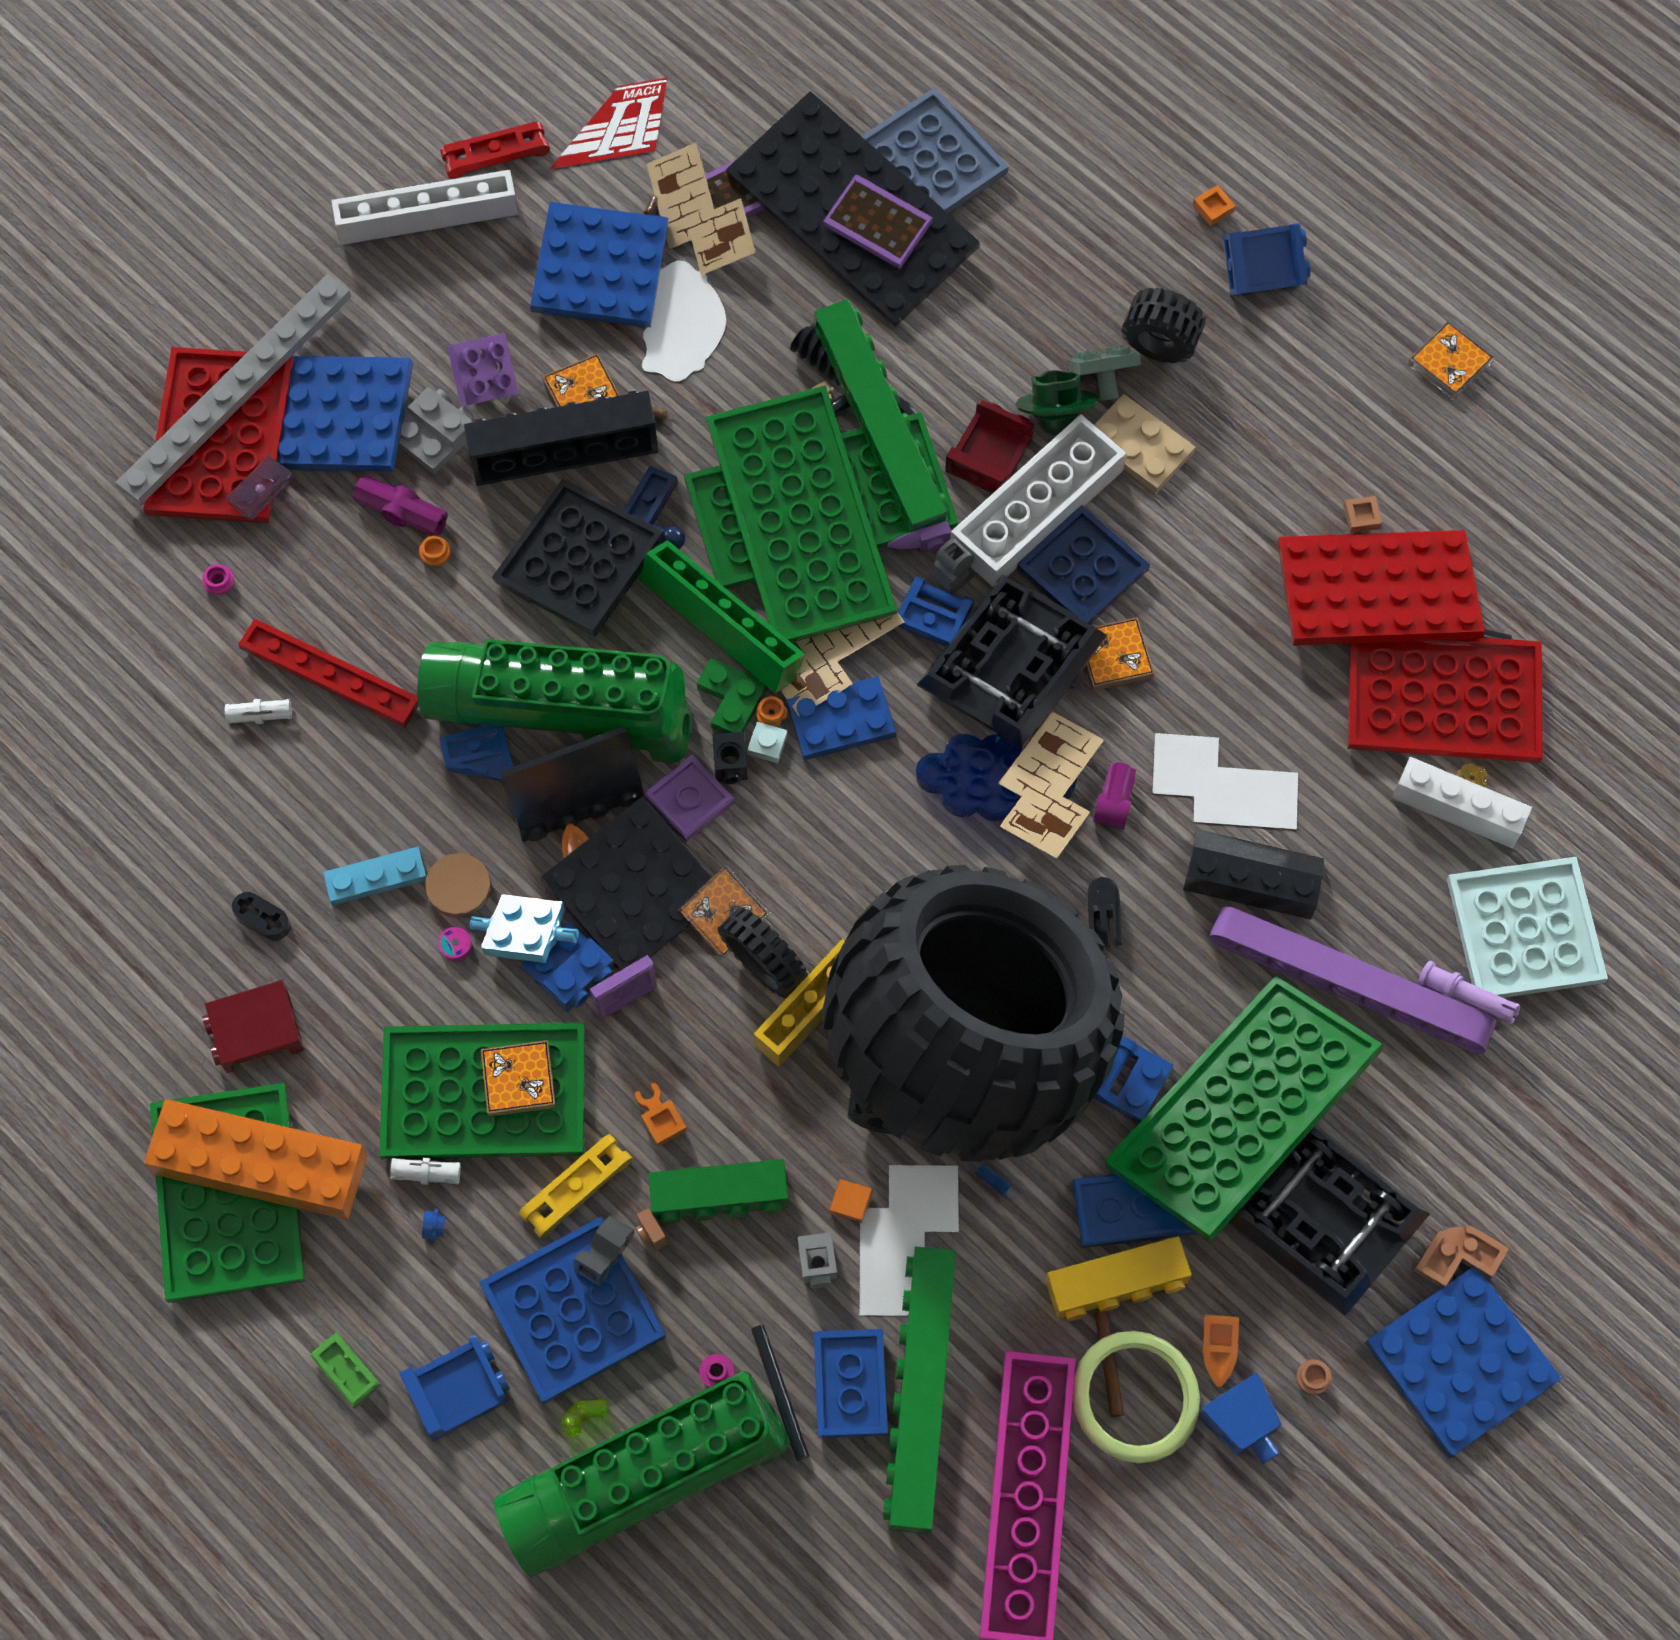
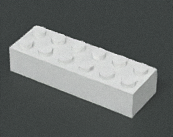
M1080 414L951 531L950 539H956L974 556V562L970 567L993 587L1002 574L1008 577L1017 568V563L1081 505L1085 506L1123 471L1126 452Z

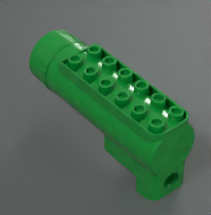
M485 639L484 645L466 642L433 641L426 647L419 666L417 697L420 712L425 719L462 725H491L581 734L584 741L625 726L631 748L649 751L655 762H678L686 755L694 715L685 697L684 674L678 664L669 663L661 655Z
M742 1371L544 1472L528 1477L494 1497L495 1513L502 1533L515 1559L528 1576L533 1577L574 1559L576 1555L758 1463L764 1466L780 1458L788 1448V1436L771 1400L761 1392L752 1375L747 1371Z

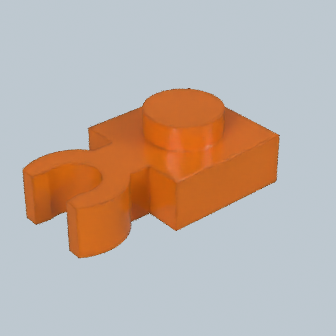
M653 1082L650 1084L654 1093L651 1099H644L639 1091L635 1092L637 1104L641 1108L648 1110V1112L641 1115V1118L657 1147L685 1133L687 1127L671 1099L661 1103L660 1088Z

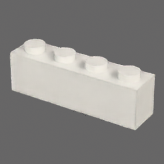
M1409 757L1392 796L1394 800L1512 849L1518 841L1532 809L1529 805L1412 757Z

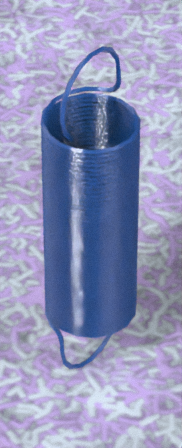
M983 1163L974 1172L1002 1195L1005 1192L1007 1193L1009 1188L1012 1187Z

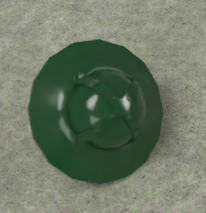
M1051 370L1045 371L1040 376H1032V393L1019 398L1016 402V407L1021 412L1033 415L1045 433L1055 436L1061 433L1083 411L1096 406L1099 402V397L1095 393L1081 390V375Z

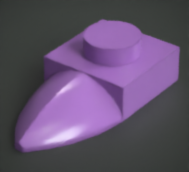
M944 521L907 533L891 541L887 546L894 549L918 548L920 552L927 550L929 552H936L950 540L951 530L948 522Z

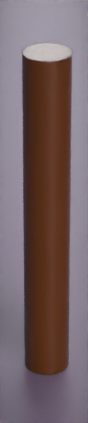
M1108 1311L1095 1313L1099 1340L1112 1335ZM1114 1352L1103 1359L1102 1364L1110 1416L1119 1417L1124 1415Z

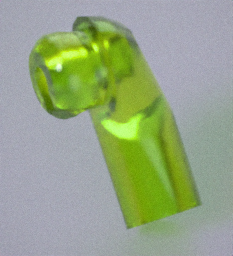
M607 1399L575 1402L561 1418L560 1424L563 1426L564 1435L567 1437L578 1436L581 1433V1424L587 1418L607 1417Z

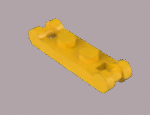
M611 1134L606 1135L519 1211L520 1217L525 1222L530 1221L535 1227L534 1232L540 1239L547 1237L560 1222L632 1162L633 1157L627 1151L622 1152L616 1145L618 1141ZM605 1154L612 1160L606 1166L599 1160ZM545 1205L552 1210V1213L546 1218L539 1212Z

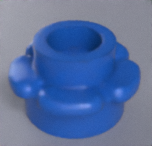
M436 1208L435 1212L424 1211L422 1239H432V1242L436 1241V1236L443 1237L445 1216H438L439 1210Z

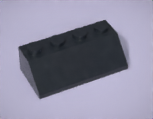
M1196 829L1183 890L1311 920L1318 903L1323 878L1324 858Z

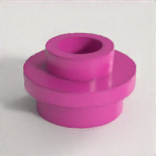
M214 564L205 570L202 576V583L205 590L210 594L222 595L233 587L234 576L228 567ZM216 579H224L221 583L214 584Z
M713 1354L705 1358L699 1370L701 1381L710 1388L734 1376V1367L730 1359L721 1354ZM716 1365L723 1368L722 1375L714 1377L710 1373L711 1368Z

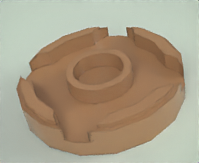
M463 853L450 854L437 860L429 869L425 880L426 894L433 908L441 914L453 918L464 917V915L474 914L479 911L488 901L491 892L490 875L484 864L474 856Z

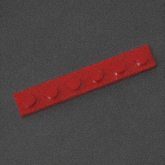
M255 618L238 643L241 650L403 728H406L419 707L416 695Z

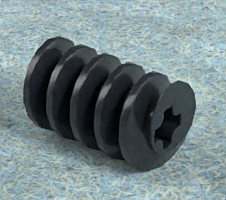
M814 325L802 328L791 342L790 350L798 352V356L802 359H807L808 364L811 366L817 365L819 372H826L827 378L831 380L836 379V384L841 386Z

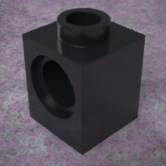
M744 732L712 734L715 778L724 784H737L741 780H748ZM728 756H734L738 759L732 764L722 761Z

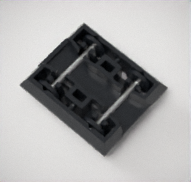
M1002 574L923 675L917 686L1023 749L1105 641L1107 634L1081 620L1077 615L1032 589L1029 590ZM1007 619L1011 621L1009 626H1007ZM971 647L972 658L969 660L966 658V652Z
M1315 1125L1228 1224L1346 1316L1429 1217L1430 1213ZM1301 1144L1304 1148L1303 1151L1298 1148ZM1313 1166L1315 1167L1314 1173L1310 1170ZM1335 1166L1337 1167L1333 1174H1331L1328 1170L1324 1168L1327 1167L1332 1169ZM1364 1189L1370 1192L1371 1204L1362 1198ZM1392 1219L1398 1222H1401L1402 1220L1404 1221L1401 1223L1400 1226H1398L1396 1223L1392 1221Z

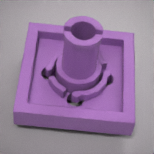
M505 333L447 345L460 406H468L519 394Z

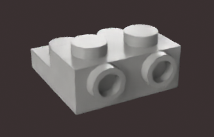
M427 387L408 406L409 414L403 419L398 447L435 475L467 443L464 424L471 423L474 420V416L463 406L459 409L451 404V398L442 389H438L435 392L430 387Z

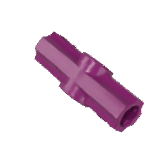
M367 475L362 478L360 477L355 485L354 501L380 512L387 521L396 526L404 527L409 525L431 536L441 535L446 526L447 511L420 500L419 496L407 487L397 485L394 488Z

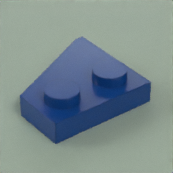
M487 725L439 738L446 768L449 772L502 781L500 772L513 767L504 730L501 726Z

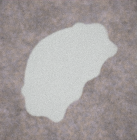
M675 261L661 269L651 328L647 327L643 333V339L647 347L646 357L642 362L643 370L660 373L671 381L684 380L693 371L701 370L705 365V360L712 354L720 342L726 326V314L723 304L713 287L707 282V275H701L700 271H696L685 261Z

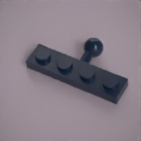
M649 466L623 511L662 530L665 535L663 542L668 540L675 547L681 549L685 543V534L680 528L671 526L664 529L654 525L678 484L677 476Z

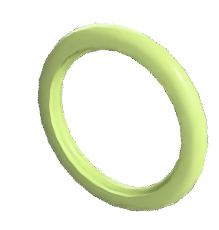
M1124 1331L1104 1337L1088 1349L1079 1361L1074 1375L1072 1401L1074 1413L1080 1427L1094 1445L1112 1457L1133 1463L1155 1462L1172 1455L1185 1444L1194 1431L1200 1409L1198 1381L1191 1365L1182 1353L1168 1341L1158 1336L1140 1331ZM1139 1348L1159 1355L1170 1364L1181 1383L1184 1398L1180 1419L1171 1433L1155 1443L1137 1446L1125 1444L1114 1439L1098 1424L1091 1410L1089 1386L1092 1375L1103 1359L1121 1349Z

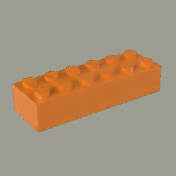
M165 1099L144 1164L153 1175L348 1220L368 1155L362 1144Z

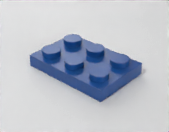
M879 676L852 682L851 686L839 693V690H834L829 693L827 700L817 706L813 700L803 698L797 703L798 714L792 706L800 696L787 699V707L804 761L896 737V730Z
M883 1329L814 1332L818 1438L888 1436Z

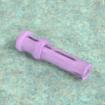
M1431 960L1423 968L1418 980V985L1429 988L1449 998L1462 1001L1509 1024H1513L1515 1021L1513 1016L1517 1017L1520 1010V1004H1515L1464 981L1460 973L1454 972L1452 974L1438 968L1436 963Z

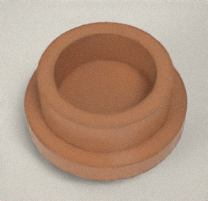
M1308 1360L1298 1368L1296 1380L1298 1386L1305 1393L1319 1395L1329 1388L1332 1376L1330 1369L1325 1363L1319 1360Z

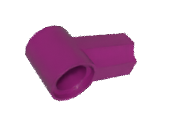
M1120 762L1109 764L1103 792L1099 794L1093 818L1094 823L1122 830L1125 829L1131 804L1129 798L1136 777V769Z

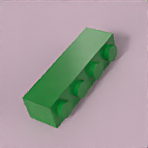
M784 1159L648 1172L651 1211L655 1220H660L661 1224L678 1223L680 1218L694 1217V1220L706 1221L713 1219L716 1214L728 1213L729 1217H743L748 1215V1211L762 1210L764 1214H775L781 1212L782 1208L789 1207Z

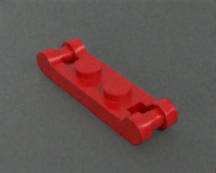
M536 121L444 145L440 149V154L443 161L447 163L445 166L447 176L451 179H456L463 176L466 172L531 155L544 156L549 153L550 146L548 140L543 137L545 131L542 123ZM529 138V139H532V140H531V141H528V142H524L523 139ZM466 155V158L458 160L459 156Z

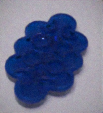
M958 734L946 743L944 753H930L918 761L915 773L916 781L926 792L942 794V805L946 811L954 816L968 817L978 813L986 820L1001 821L1008 816L1022 796L998 783L1024 748L1022 749L999 734L989 735L983 740L970 734ZM1077 778L1064 794V798H1070L1075 792Z

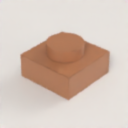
M1376 496L1345 500L1343 507L1350 533L1381 528L1382 520Z
M647 1208L638 1213L639 1226L635 1227V1230L643 1244L651 1243L655 1252L666 1246V1236L650 1209Z

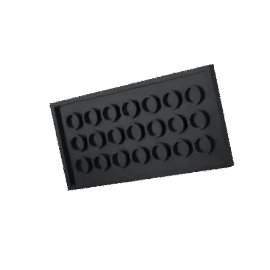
M811 91L726 169L727 175L895 327L980 247L978 239ZM856 174L932 217L931 225L901 269L824 226V219Z

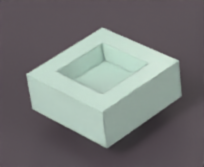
M757 722L747 754L778 763L788 736V730Z

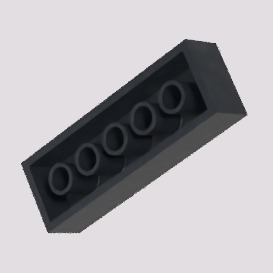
M630 391L621 396H602L593 401L582 403L569 402L560 407H542L532 412L521 414L509 413L499 418L488 420L476 419L471 423L464 424L476 486L659 453L656 424L649 391Z

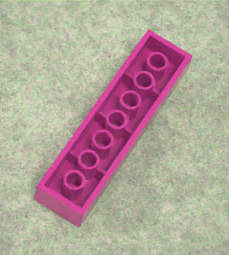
M1010 1351L1005 1353L979 1640H1053L1075 1358Z

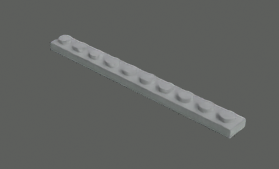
M328 274L321 279L115 482L118 489L141 506L351 298L350 290Z

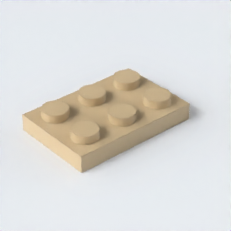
M1125 394L1094 424V426L1126 452L1123 470L1155 494L1195 452L1196 447Z

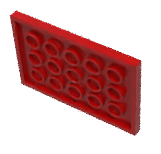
M171 347L155 443L247 352ZM293 355L144 502L143 510L146 515L259 523L270 522L278 471L279 444L293 366Z
M1465 530L1279 537L1278 550L1293 646L1483 638L1485 631Z
M1483 637L1482 639L1349 644L1347 749L1540 763L1543 758L1542 641Z

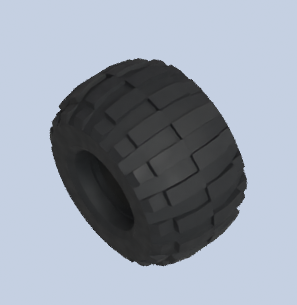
M966 865L946 866L944 869L928 870L917 876L913 874L897 881L886 893H882L854 923L830 970L823 1005V1029H828V1050L839 1078L850 1081L849 1088L853 1091L851 1097L864 1112L872 1111L884 1122L882 1128L897 1138L901 1139L904 1135L920 1143V1150L940 1157L943 1153H956L961 1161L982 1162L983 1160H995L996 1158L1001 1160L1011 1156L1016 1158L1036 1151L1047 1141L1051 1143L1082 1116L1111 1072L1123 1035L1125 1014L1120 1013L1123 995L1118 983L1119 977L1115 965L1107 960V957L1102 952L1105 945L1093 929H1086L1077 919L1079 914L1063 900L1057 902L1045 894L1043 887L1027 879L1021 882L1010 878L1005 871L984 867L980 872L972 871Z

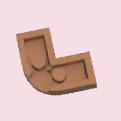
M1471 1226L1448 1228L1440 1231L1434 1237L1414 1272L1438 1287L1445 1288L1458 1265L1462 1262L1470 1268L1474 1267L1479 1270L1487 1279L1491 1280L1509 1248Z

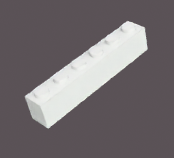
M510 170L331 200L335 225L341 245L518 215Z

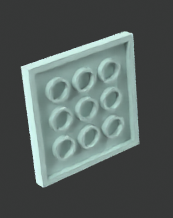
M1577 857L1451 874L1448 876L1449 892L1473 985L1506 998L1602 984L1608 980Z

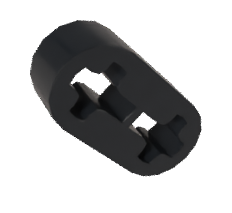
M243 892L234 898L232 911L241 924L272 941H279L289 934L291 923L282 909L251 892ZM252 903L255 911L258 912L255 915L250 911H246L243 915L241 906L243 904L249 906ZM268 918L275 922L280 918L279 921L282 926L280 928L273 927L270 930L268 923L264 919Z

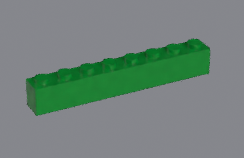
M845 299L814 311L813 325L908 532L944 522L947 511H949L948 501L943 493L939 494L935 487L937 483L935 473L931 466L926 467L922 459L924 457L922 445L918 439L914 440L910 433L912 430L910 419L906 413H901L897 405L900 403L897 391L894 386L889 387L885 379L887 377L886 368L882 360L877 361L873 353L875 346L870 334L865 335L861 327L863 320L858 308H852L849 299Z
M915 1246L914 1257L907 1256L905 1277H911L912 1282L911 1291L904 1290L902 1311H909L908 1325L901 1324L899 1345L906 1346L905 1358L897 1359L896 1379L902 1380L901 1393H894L892 1413L899 1415L898 1428H891L889 1449L896 1450L895 1464L888 1463L886 1484L893 1485L892 1499L885 1498L883 1511V1520L890 1521V1531L930 1535L932 1532L956 1250Z

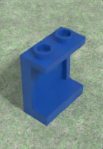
M1300 223L1223 235L1230 296L1308 283L1307 278L1311 275V269L1308 259L1304 257L1303 249L1307 245L1305 230L1301 229Z
M476 1335L469 1337V1343L415 1371L410 1367L399 1373L433 1441L508 1403L504 1392L510 1390L501 1371L494 1374L489 1362L495 1358L487 1341L479 1343Z

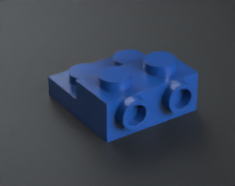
M567 921L561 927L577 929L570 921ZM579 930L576 943L558 940L551 948L546 963L525 960L521 964L522 969L566 1012H569L573 1007L579 1008L590 996V988L611 977L615 969L613 959L591 938L588 939Z

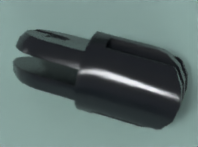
M1096 878L1090 883L1087 892L1089 929H1093L1097 934L1096 919H1100L1102 942L1105 947H1110V919L1113 918L1116 946H1122L1119 889L1117 884L1110 878Z

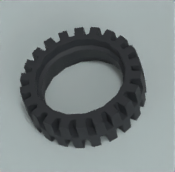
M739 907L718 927L717 930L721 936L720 938L727 944L726 947L734 953L735 958L741 961L745 969L749 970L756 979H759L761 984L768 987L771 992L776 993L779 997L787 998L808 976L806 968L803 966L802 961L796 957V953L788 947L784 940H781L775 930L772 931L765 921L762 922L760 917L753 914L749 909Z

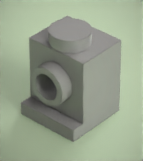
M832 1233L797 1237L803 1283L810 1282L811 1288H822L831 1285V1279H837ZM816 1259H820L824 1262V1266L814 1269L811 1263Z

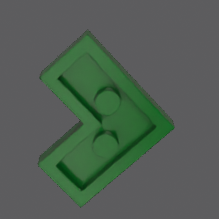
M712 657L697 682L698 689L723 700L711 720V728L722 733L744 732L759 702H761L768 689L756 677Z

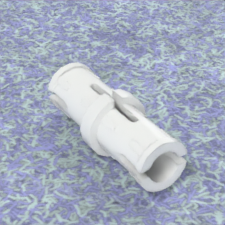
M254 699L252 703L225 704L227 724L255 721L256 724H263L264 720L292 718L290 699L264 702L261 699Z
M423 1157V1160L392 1158L390 1179L421 1181V1185H428L429 1182L459 1184L461 1162L431 1161V1158Z

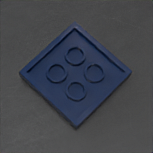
M1081 505L1017 563L1016 570L1051 601L1074 613L1081 620L1091 624L1149 571L1150 564Z

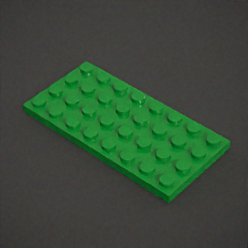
M826 385L706 416V423L768 624L792 643L897 614L896 604Z
M920 412L908 415L912 426L910 433L914 440L918 439L924 451L922 459L926 467L931 466L937 480L935 487L938 493H943L948 501L949 511H947L945 521L948 522L950 529L958 526V520L923 414ZM861 428L841 433L877 548L887 547V544L909 533ZM720 465L685 474L684 481L714 579L726 589L755 582Z
M1275 976L1104 1161L1105 1167L1211 1242L1383 1051L1382 1043Z

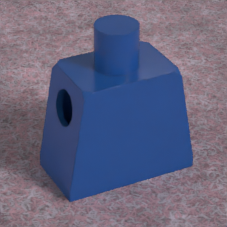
M1257 1372L1201 1408L1199 1412L1200 1418L1236 1456L1252 1448L1261 1463L1265 1464L1280 1454L1269 1436L1280 1428L1281 1422Z

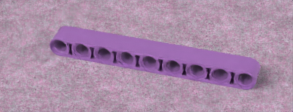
M1225 906L1221 908L1209 935V939L1214 944L1473 1053L1480 1054L1486 1051L1496 1025L1495 1018L1483 1011L1232 907Z

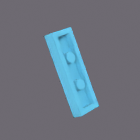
M419 847L323 872L332 906L423 882L427 877Z

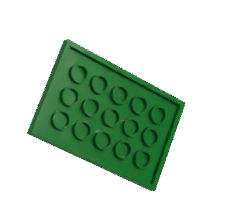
M584 1023L384 1027L379 1148L381 1160L392 1158L423 1159V1157L436 1159L584 1155ZM548 1040L556 1108L489 1117L487 1114L481 1049Z
M285 1083L172 1099V1101L291 1128L287 1086ZM164 1101L150 1103L152 1137ZM155 1175L164 1292L167 1303L305 1282L298 1208Z

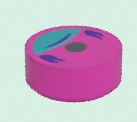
M451 927L440 935L438 947L441 955L446 960L458 962L469 956L472 950V941L467 931L459 927Z

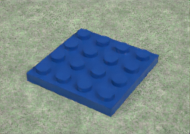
M550 202L530 304L531 312L651 328L669 224L668 217Z
M293 356L287 404L279 444L278 469L394 472L414 365L411 358Z
M602 1217L593 1220L479 1282L543 1405L666 1338V1334L622 1254L619 1255L618 1263L610 1269V1274L601 1287L574 1271V1258L582 1250L590 1252V1244L595 1232L604 1222Z
M1474 1267L1365 1342L1366 1346L1449 1458L1562 1379L1483 1273Z

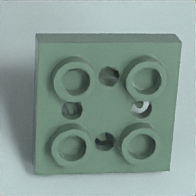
M1123 345L1106 347V353L1102 354L1094 352V350L1077 352L1076 358L1068 359L1069 372L1079 375L1097 373L1099 399L1110 400L1119 398L1115 370L1141 365L1140 352L1132 351L1129 346L1124 347Z

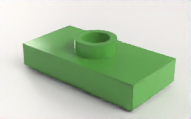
M337 1332L310 1354L311 1358L354 1409L381 1387L378 1380Z

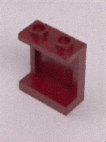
M980 399L976 405L975 415L956 448L951 447L946 456L945 472L994 493L1012 477L1033 439L1034 423L1030 422L1023 415H1014L1003 410L1000 405L994 402H986Z
M283 980L205 1003L208 1015L202 1016L207 1035L213 1034L216 1044L210 1047L215 1065L221 1064L226 1073L233 1072V1065L288 1048L291 1054L304 1051L289 992Z

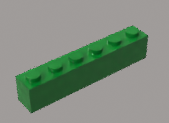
M668 540L646 553L639 580L775 694L797 679L805 655L800 649Z

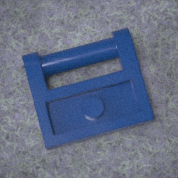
M916 576L898 611L905 621L898 627L947 646L969 616L975 600L967 596L963 599L926 584L925 579ZM923 595L958 611L953 613L918 597Z
M1122 1036L1112 1070L1094 1096V1099L1140 1123L1148 1114L1174 1064L1138 1046L1133 1040ZM1128 1056L1137 1060L1117 1096L1111 1093L1110 1089Z

